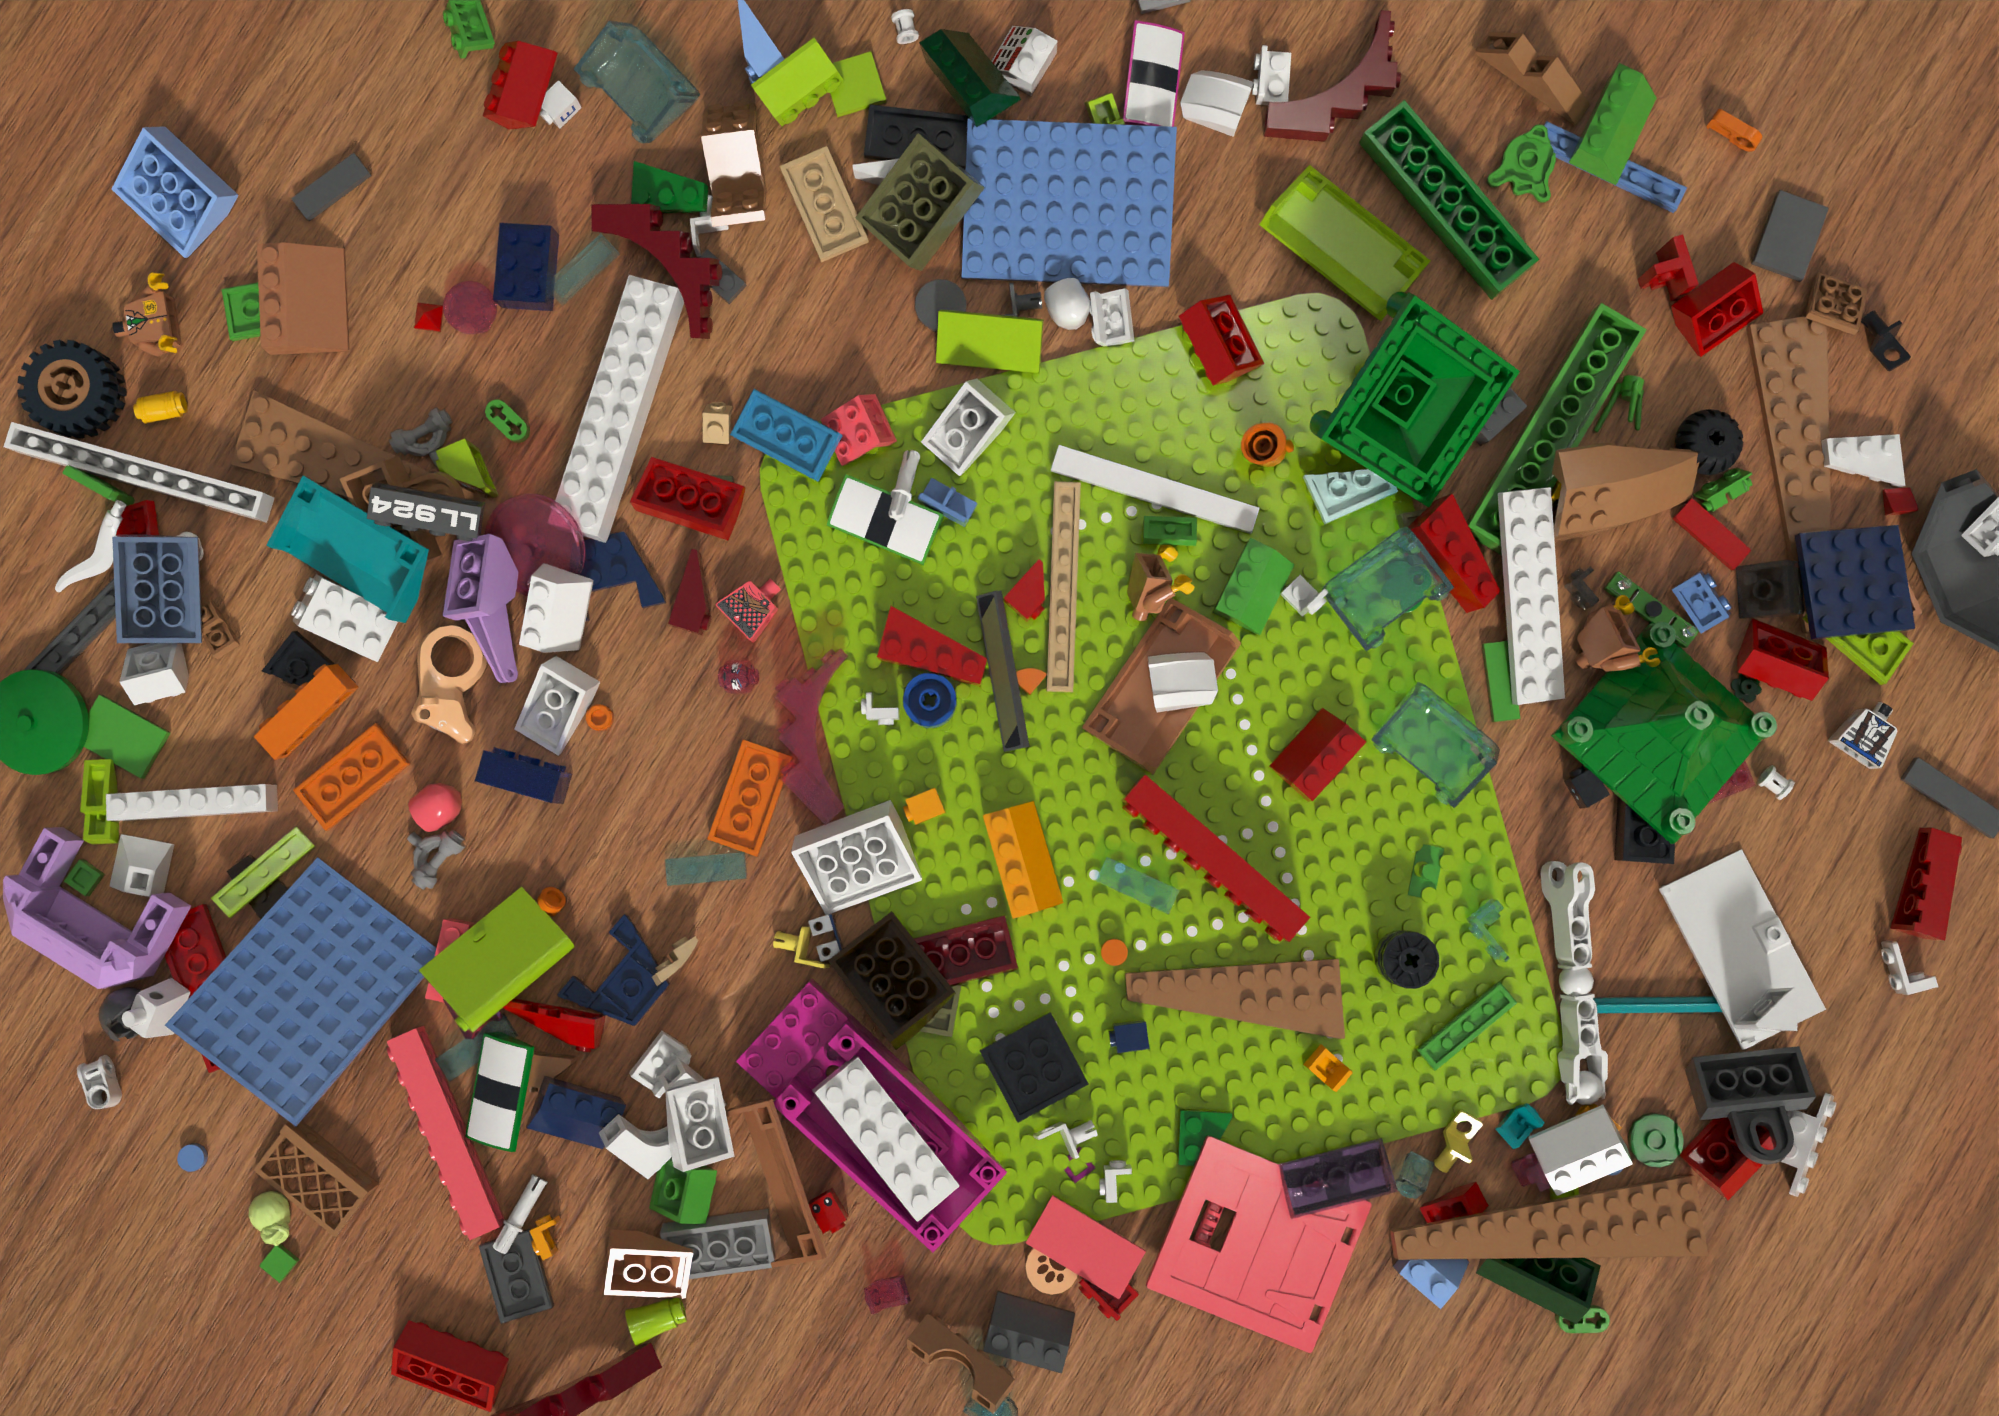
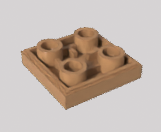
M1817 272L1813 277L1805 318L1855 335L1860 328L1867 289Z

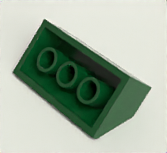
M940 29L919 42L927 65L976 127L1021 100L1017 92L969 33Z
M1587 1258L1480 1259L1476 1274L1577 1324L1590 1310L1601 1265Z

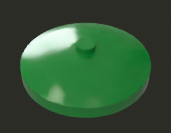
M43 669L23 670L4 678L0 682V760L11 769L29 775L57 772L71 764L82 751L89 730L88 711L77 688L60 674Z

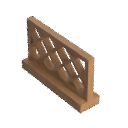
M302 1120L297 1126L288 1122L280 1130V1135L254 1168V1171L331 1235L336 1237L379 1183ZM285 1139L293 1144L294 1154L283 1155L282 1143ZM309 1157L312 1159L315 1170L304 1171L302 1158ZM295 1158L297 1172L286 1173L284 1159ZM268 1161H278L279 1174H272L264 1167ZM322 1174H330L334 1177L336 1187L324 1188ZM316 1175L318 1189L306 1190L305 1176ZM298 1177L300 1190L292 1191L288 1187L287 1178ZM343 1191H351L358 1197L357 1201L354 1204L345 1205ZM336 1192L338 1206L327 1207L325 1193ZM319 1194L320 1207L313 1208L308 1204L307 1195ZM328 1211H339L340 1223L337 1227L329 1221Z

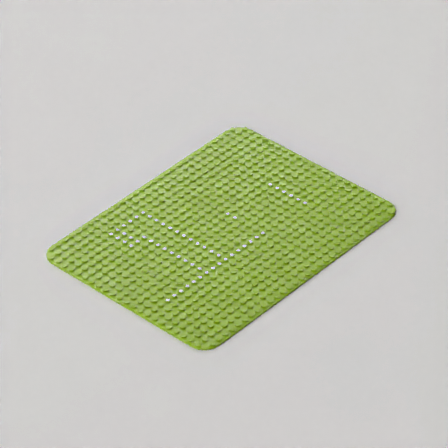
M1306 293L1238 310L1264 365L1229 382L1214 386L1207 378L1205 369L1199 357L1195 354L1194 346L1182 325L1135 337L1133 342L1114 346H1101L1041 362L1039 373L1007 371L978 379L1016 413L1001 433L961 476L957 475L921 441L964 383L881 405L897 442L890 446L875 447L844 466L840 464L834 451L819 482L767 454L764 456L760 467L761 493L846 817L891 800L903 823L922 875V880L868 900L874 924L892 911L914 939L1005 915L1018 969L959 984L961 985L952 1037L919 1031L906 1042L914 1075L1007 1170L1004 1177L959 1224L973 1239L991 1245L1016 1244L1026 1241L1052 1195L1096 1221L1181 1199L1194 1166L1178 1165L1180 1109L1232 1112V1119L1220 1140L1283 1166L1378 1142L1380 1145L1447 1127L1460 1110L1475 1118H1480L1513 1109L1525 1103L1530 1104L1548 1095L1561 1079L1558 1054L1563 1051L1562 1025L1432 569L1427 563L1415 565L1428 569L1432 576V582L1430 587L1424 591L1421 605L1411 612L1403 613L1400 600L1385 598L1380 593L1385 582L1392 577L1387 570V565L1395 561H1406L1409 563L1397 516L1415 511L1412 498L1397 488V493L1324 525L1303 479L1304 475L1352 472L1367 469L1315 436L1310 430L1312 416L1320 410H1327L1331 413L1334 411L1370 355L1364 330L1355 312L1340 299L1322 293ZM1270 422L1278 425L1284 431L1286 440L1293 442L1294 451L1290 453L1286 451L1284 459L1273 467H1265L1248 461L1242 453L1241 441L1244 433L1256 424ZM1061 445L1259 507L1253 531L1251 534L1051 472L1058 446ZM908 450L910 453L911 450H914L920 454V459L910 491L912 502L925 506L919 502L918 496L924 492L929 481L933 478L949 488H956V492L973 500L978 505L965 527L944 516L923 566L827 526L845 474L891 492L897 483L904 452ZM1054 481L1081 482L1073 692H1047V676L1031 695L1019 687L1030 747L1004 752L987 661L981 687L946 678L952 684L957 696L956 711L947 723L936 728H925L914 723L905 712L903 706L904 691L907 684L914 677L927 672L885 662L877 658L890 607L893 606L987 658L976 596L993 591H1002V597L1004 598L1037 560L1040 559L1043 562L1045 603L1042 606L1045 610L1036 620L1030 618L1026 622L1005 602L1004 608L1016 672L1026 668H1035L1047 674ZM1144 516L1197 518L1196 546L1171 545L1178 551V556L1172 562H1168L1163 558L1173 580L1172 585L1178 575L1184 574L1192 579L1191 584L1195 587L1187 595L1180 590L1175 592L1176 596L1172 597V599L1230 630L1241 642V645L1217 679L1218 692L1213 703L1198 707L1152 775L1085 731L1082 727L1158 616L1156 613H1149L1146 621H1139L1133 618L1134 608L1127 594L1135 553H1154L1156 555L1161 544H1143ZM1250 538L1275 549L1295 564L1282 592L1299 575L1318 593L1324 589L1329 592L1324 596L1327 602L1313 615L1308 612L1304 616H1301L1280 595L1260 636L1212 613ZM1417 574L1414 576L1413 581L1419 585L1423 583L1424 578L1422 575ZM866 692H872L873 708H899L900 720H894V725H878V720H867L866 714L861 712V699L866 698ZM929 694L926 695V702L923 705L935 706L934 700L937 697H931ZM1324 708L1345 722L1366 743L1314 801L1307 802L1274 772L1269 765L1320 709ZM1141 776H1148L1311 917L1290 942L1274 940L1264 931L1267 927L1262 922L1258 924L1244 914L1246 908L1243 905L1235 906L1224 896L1226 891L1221 886L1214 888L1203 878L1206 873L1201 869L1198 871L1192 869L1183 861L1186 857L1180 851L1178 853L1171 851L1163 844L1165 838L1159 833L1153 835L1143 826L1145 821L1140 816L1133 818L1122 808L1125 805L1121 801L1122 798ZM936 788L946 813L915 825L914 820L909 822L903 809L907 805L906 799ZM1034 801L1064 903L1013 919L983 815ZM1423 844L1444 848L1443 856L1439 860L1441 868L1436 890L1432 887L1424 888L1421 892V898L1408 895L1413 866L1414 873L1421 877L1419 874L1420 867L1423 864H1428L1420 861L1414 865L1416 852L1421 850ZM1396 930H1409L1427 936L1435 944L1439 953V968L1436 976L1427 985L1417 989L1403 988L1386 981L1379 974L1375 965V950L1379 941L1386 934ZM1109 939L1121 940L1128 949L1126 960L1118 966H1111L1102 959L1101 947ZM1407 954V961L1404 963L1413 965L1411 960L1414 956ZM1339 959L1345 1039L1128 1001L1125 973ZM1501 982L1517 1004L1434 1071L1416 1049L1495 983ZM1051 1012L1089 1085L1017 1122L980 1049ZM1145 1020L1150 1049L1117 1053L1116 1047L1110 1046L1109 1031H1113V1024ZM1320 1044L1353 1072L1347 1079V1082L1337 1092H1334L1303 1065ZM1089 1120L1095 1126L1092 1129H1096L1098 1134L1096 1137L1077 1144V1148L1081 1147L1078 1154L1079 1158H1073L1070 1161L1067 1156L1069 1152L1060 1131L1040 1140L1035 1139L1033 1136L1034 1133L1059 1122L1065 1123L1067 1128L1071 1130ZM1115 1160L1126 1161V1165L1129 1164L1132 1167V1174L1116 1175L1117 1202L1106 1203L1105 1195H1100L1099 1179H1104V1165H1109L1110 1161ZM1092 1162L1095 1166L1093 1171L1076 1183L1069 1178L1064 1170L1069 1167L1073 1174L1077 1176L1088 1168L1086 1163Z

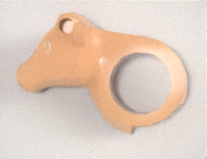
M448 625L437 627L428 633L420 643L417 656L419 696L412 708L411 714L415 721L446 733L457 742L464 744L472 741L475 735V727L467 716L463 692L472 687L482 677L486 669L487 660L483 656L474 635L460 626ZM443 637L458 638L469 649L471 656L470 664L466 671L457 677L444 676L432 665V648L436 641Z

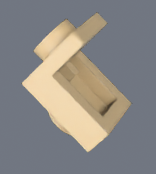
M712 402L706 405L703 411V443H730L732 406H726L723 402Z

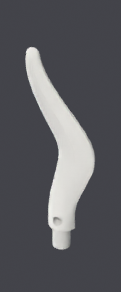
M116 500L112 509L107 510L99 530L94 553L90 558L74 566L61 576L55 586L57 592H61L74 582L101 574L111 567L113 563L112 537L116 536L117 529L122 521L121 515L126 507L124 502Z

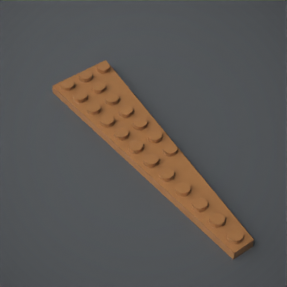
M1804 316L1752 324L1746 327L1801 630L1802 633H1807L1810 631L1808 623L1803 620L1807 612L1795 535L1799 533L1831 531L1830 468L1824 467V455L1821 444L1822 440L1829 438L1827 325L1807 319Z
M253 390L231 465L296 484L300 482L302 476H306L331 492L348 498L339 478L396 456ZM401 459L409 480L430 473ZM462 488L464 499L485 502L480 535L492 534L502 538L504 542L533 549L540 527L539 523ZM442 489L432 492L448 496V493Z
M1692 1174L1390 1230L1394 1258L1398 1260L1708 1256L1696 1177Z

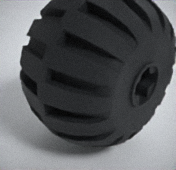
M1701 410L1689 415L1679 426L1675 437V448L1696 451L1698 453L1697 463L1699 462L1697 473L1714 475L1729 469L1739 458L1744 443L1742 441L1743 434L1742 430L1738 428L1739 424L1735 419L1731 418V415L1719 410Z

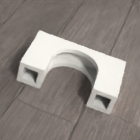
M679 1058L658 1076L666 1091L705 1080ZM618 1114L599 1132L607 1150L647 1179L659 1171L672 1157L668 1141V1126L656 1131H643Z

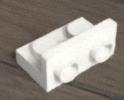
M1262 45L1260 54H1255L1254 70H1258V79H1253L1252 95H1256V105H1268L1269 102H1288L1291 53L1267 51L1268 46Z
M1999 497L1961 535L1984 557L1994 554L1999 555Z

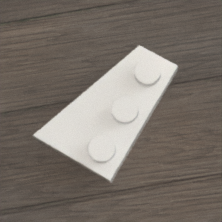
M1899 434L1827 438L1821 441L1824 467L1852 475H1863L1869 477L1870 480L1884 481L1898 488L1905 486Z

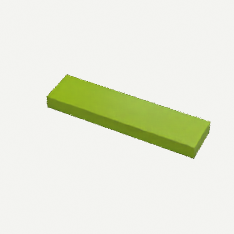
M296 826L212 896L211 899L229 918H232L314 849V844Z

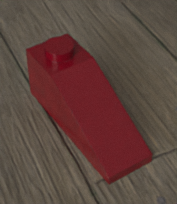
M691 549L668 624L675 628L703 635V631H707L710 627L712 616L709 615L710 607L701 553L696 549Z

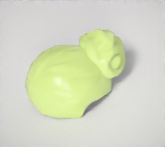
M268 1191L256 1196L249 1206L248 1216L250 1222L261 1232L260 1236L266 1244L278 1246L290 1235L289 1223L291 1217L288 1199L282 1193L276 1191Z

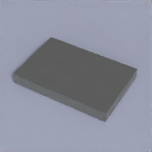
M1779 190L1776 193L1751 264L1801 282L1806 274L1829 208Z
M532 1228L519 1232L506 1254L500 1253L493 1248L496 1239L479 1245L501 1324L554 1307L541 1257L536 1255L532 1248L531 1241L533 1238L530 1234Z

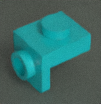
M1525 1103L1511 1109L1495 1130L1512 1149L1520 1147L1534 1129L1542 1127L1545 1122L1533 1107Z

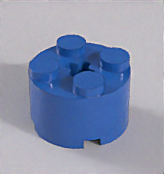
M923 673L914 677L907 684L903 695V706L905 712L914 723L925 728H936L947 723L954 715L957 707V696L952 684L945 677L934 673ZM928 694L931 697H937L934 700L936 705L933 707L923 705L926 702L925 696Z

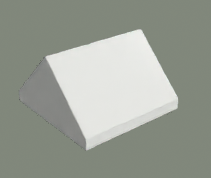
M1794 988L1768 990L1733 1024L1734 1027L1747 1030L1797 1031V991Z

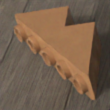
M1489 32L1475 51L1477 56L1573 125L1577 124L1590 106V103L1557 56H1539L1523 33Z

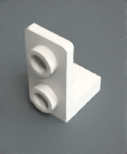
M1299 575L1280 595L1301 616H1304L1308 612L1311 615L1317 612L1327 602L1324 596L1329 592L1324 589L1318 593Z
M1886 940L1881 942L1883 948L1881 949V956L1888 965L1890 972L1889 983L1896 993L1910 995L1938 987L1935 976L1924 975V972H1915L1907 975L1899 945L1896 941Z

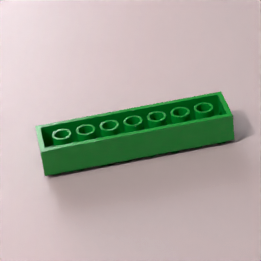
M1405 100L1363 133L1359 141L1362 148L1491 300L1538 262L1539 258Z

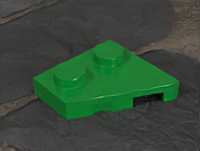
M1180 1109L1178 1165L1194 1166L1206 1136H1212L1220 1140L1232 1119V1112Z

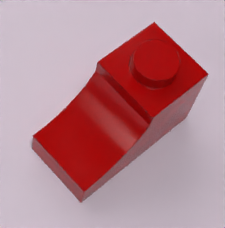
M1477 1182L1456 1187L1437 1199L1423 1203L1420 1210L1426 1222L1430 1223L1483 1213L1489 1205Z

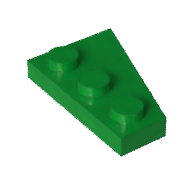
M634 161L631 204L660 206L662 214L707 212L708 186L705 183Z

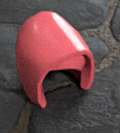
M435 783L423 787L418 794L409 800L408 807L415 822L426 832H433L442 829L457 817L461 810L462 799L460 792L453 786Z

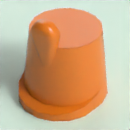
M1269 422L1250 427L1243 435L1241 450L1248 461L1265 467H1273L1284 459L1286 451L1288 453L1294 451V444L1291 440H1286L1284 431L1278 425Z

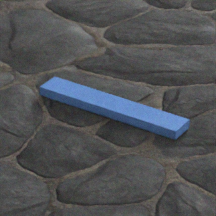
M1546 121L1544 126L1548 130V138L1556 158L1570 164L1569 160L1580 137ZM1630 160L1627 161L1618 183L1615 185L1672 213L1677 210L1687 187Z

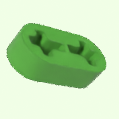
M492 400L487 404L485 409L486 417L508 439L515 443L527 440L530 434L529 426L505 402ZM496 407L502 409V413L507 417L504 421L499 416H495L493 410ZM511 422L517 427L521 426L520 430L522 433L520 435L513 434V429L508 426Z
M1591 1305L1590 1310L1577 1324L1570 1321V1326L1563 1321V1317L1555 1315L1557 1325L1567 1333H1600L1605 1331L1610 1323L1607 1312L1596 1305ZM1597 1312L1602 1317V1320H1598L1597 1325H1595L1590 1320H1586V1318H1593Z

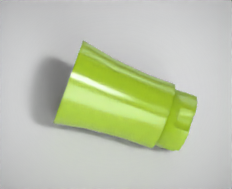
M667 1298L653 1304L625 1310L629 1332L636 1346L665 1331L678 1327L679 1324L687 1322V1314L681 1298Z

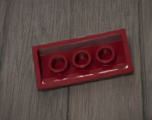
M1005 915L914 938L950 986L1018 969Z

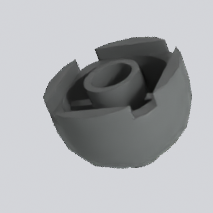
M135 987L121 988L111 992L104 999L99 1008L98 1018L102 1029L110 1039L120 1041L118 1038L126 1037L131 1039L139 1035L123 1024L122 1015L124 1012L131 1010L135 997L142 991L141 989Z

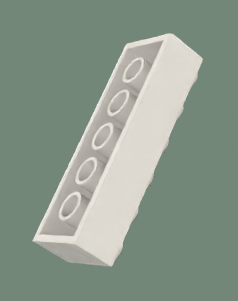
M856 1055L812 1089L917 1222L960 1186Z

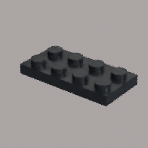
M870 105L864 158L875 160L899 159L919 133L966 170L967 125L969 117L960 114Z

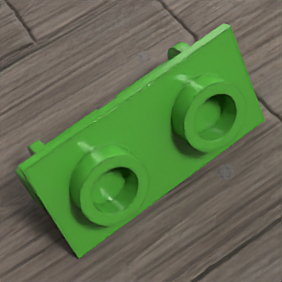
M1739 468L1730 469L1720 479L1704 484L1701 490L1693 495L1704 500L1701 506L1705 510L1714 512L1728 503L1726 493L1733 500L1749 491L1752 481L1748 477L1753 474Z

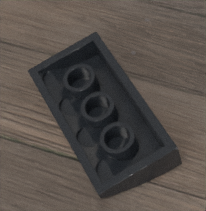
M1617 796L1614 860L1674 864L1675 843L1670 844Z

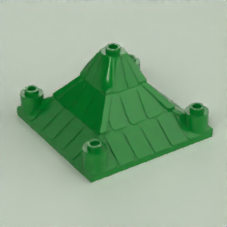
M1401 291L1394 293L1387 302V314L1393 320L1382 335L1378 345L1369 355L1365 365L1360 369L1351 386L1347 389L1332 413L1327 410H1320L1312 416L1310 430L1315 436L1429 508L1520 371L1416 295Z
M1652 621L1635 638L1641 649L1637 654L1638 656L1642 655L1643 651L1648 647L1655 648L1658 653L1650 655L1648 659L1659 658L1660 664L1656 667H1650L1644 662L1640 663V667L1606 672L1551 736L1670 844H1674L1682 835L1693 831L1696 822L1695 818L1761 740L1771 737L1776 732L1777 722L1773 715L1768 712H1758L1755 714L1717 679L1712 677L1698 662L1694 661L1689 654L1676 645L1674 642L1676 633L1667 622L1654 623Z

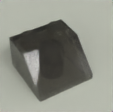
M1781 560L1736 567L1739 619L1804 614L1803 588L1798 561Z

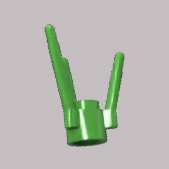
M1627 375L1623 377L1622 383H1616L1614 393L1594 428L1595 432H1599L1619 394L1622 395L1621 399L1630 402L1628 422H1633L1635 414V429L1637 431L1640 430L1644 379L1638 376Z

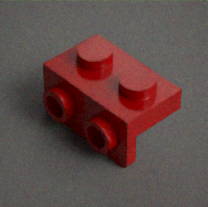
M144 500L125 507L116 535H159L155 501Z
M1078 1276L1079 1290L1088 1299L1093 1297L1100 1304L1098 1309L1108 1319L1112 1316L1118 1321L1121 1318L1120 1314L1139 1295V1292L1128 1283L1120 1299H1117L1081 1276Z

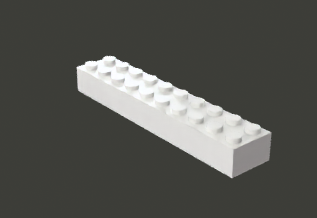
M632 275L628 276L548 523L559 530L605 543L608 540L684 305L683 297L677 287Z

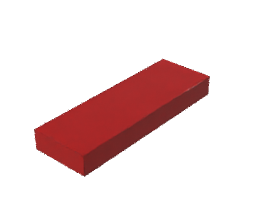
M1693 498L1689 499L1672 518L1731 571L1751 552L1748 546Z

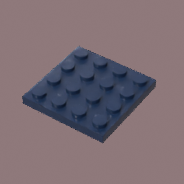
M1899 525L1808 532L1795 535L1811 639L1915 629Z

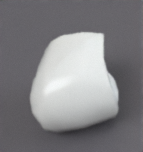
M1062 279L1053 283L1045 290L1044 301L1050 317L1059 327L1073 330L1085 324L1090 312V300L1078 279Z

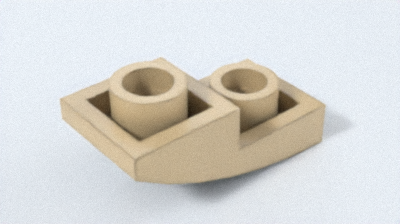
M696 936L690 940L684 937L672 945L674 950L669 953V956L673 963L667 960L655 968L657 973L652 976L657 986L667 980L686 962L698 942Z

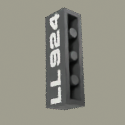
M376 482L370 489L367 519L374 520L375 524L381 526H391V523L402 525V529L408 531H418V528L429 530V533L432 535L445 536L448 533L456 535V538L459 540L472 541L473 538L477 539L481 534L485 502Z

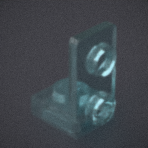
M1491 899L1467 918L1471 924L1468 928L1478 940L1480 938L1484 940L1488 945L1485 948L1487 953L1495 961L1499 959L1502 962H1507L1510 959L1509 956L1484 926L1485 923L1487 925L1494 923L1500 917L1499 912L1504 909L1498 900Z

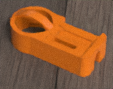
M1722 109L1716 111L1706 126L1707 129H1713L1730 139L1729 142L1748 152L1756 150L1763 138L1756 128L1749 126Z

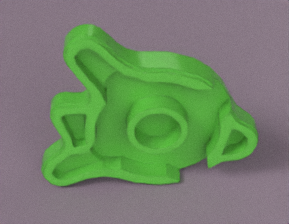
M1538 124L1533 126L1529 132L1513 139L1503 153L1499 168L1487 177V184L1495 188L1510 181L1513 183L1512 192L1514 195L1520 196L1530 193L1538 202H1547L1551 197L1548 179L1556 162V154L1550 144L1547 128L1544 125Z

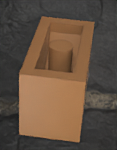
M534 1051L527 1092H538L544 1076L557 1078L577 1062V1056Z

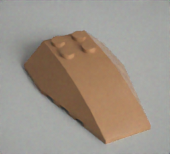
M1607 442L1556 450L1552 474L1559 480L1562 486L1556 517H1553L1554 541L1591 536L1655 515L1691 499L1699 462L1697 463L1698 453L1692 450L1676 448L1660 450L1658 447L1653 446L1637 448L1635 445L1630 444L1616 446L1614 443Z

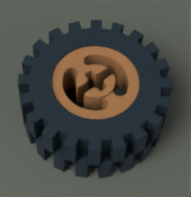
M61 340L53 341L54 347L44 344L40 346L43 352L41 354L33 351L29 355L33 362L31 365L24 362L21 369L27 371L25 377L18 376L17 382L24 386V389L17 390L18 397L26 400L21 405L25 411L30 412L28 416L33 421L63 436L83 439L85 438L84 434L90 437L97 436V428L103 431L110 428L107 424L109 419L114 422L118 420L120 416L115 414L117 408L124 409L125 403L120 401V396H127V389L119 386V384L125 383L124 376L117 373L120 369L115 363L110 361L109 357L74 340H67V343ZM79 372L83 382L67 375V373ZM56 395L70 400L72 403L61 405Z

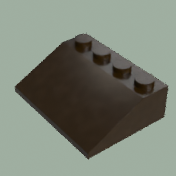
M892 911L828 960L895 1050L914 1037L956 994Z

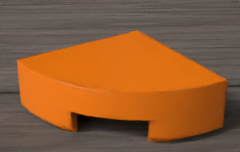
M1026 668L1016 672L1019 687L1029 695L1047 676L1045 672L1035 668Z

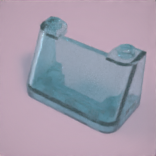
M608 21L574 68L580 75L579 79L584 85L589 88H602L633 121L630 125L633 131L632 136L640 143L653 142L700 97L699 91L639 28L630 23Z
M1403 527L1329 580L1322 590L1326 589L1329 592L1325 595L1327 601L1367 652L1371 648H1376L1383 643L1385 636L1383 628L1426 597L1429 600L1437 601L1444 599L1454 586L1410 528Z
M1417 682L1371 739L1374 742L1375 748L1381 753L1386 754L1388 752L1392 754L1397 752L1435 784L1437 792L1435 795L1438 800L1445 805L1450 804L1453 808L1497 764L1500 753L1498 745L1490 737L1420 682Z

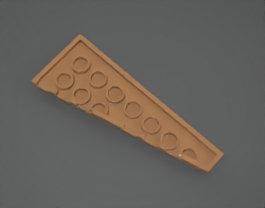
M1339 959L1125 973L1128 1001L1345 1039Z

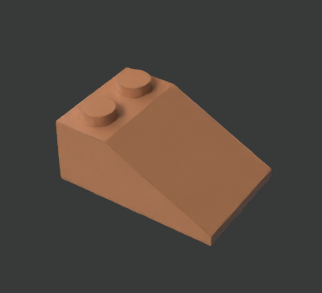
M610 1229L604 1270V1295L686 1298L693 1249L640 1231Z

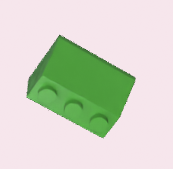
M1250 538L1212 613L1260 636L1295 564L1275 549Z

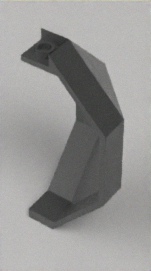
M1975 469L1941 483L1913 549L1912 556L1940 622L1999 652V555L1994 554L1984 557L1961 536L1999 497L1998 493L1980 472Z

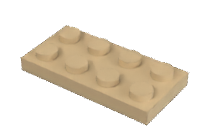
M827 146L779 166L821 263L869 242L862 224L855 218L857 216L856 210Z

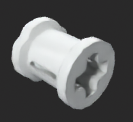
M911 9L899 10L891 16L892 22L896 24L898 33L896 39L899 44L912 43L919 37V33L914 27V12Z
M1773 765L1769 766L1757 780V784L1760 787L1765 786L1775 793V797L1778 800L1786 797L1795 784L1792 779L1787 780L1776 772V768Z

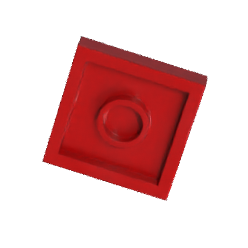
M1683 234L1672 237L1656 252L1659 263L1654 264L1637 279L1640 289L1650 286V289L1654 290L1666 285L1671 301L1683 298L1698 286L1699 283Z

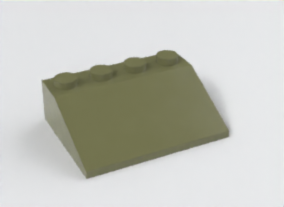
M918 133L855 218L909 267L922 271L985 187Z

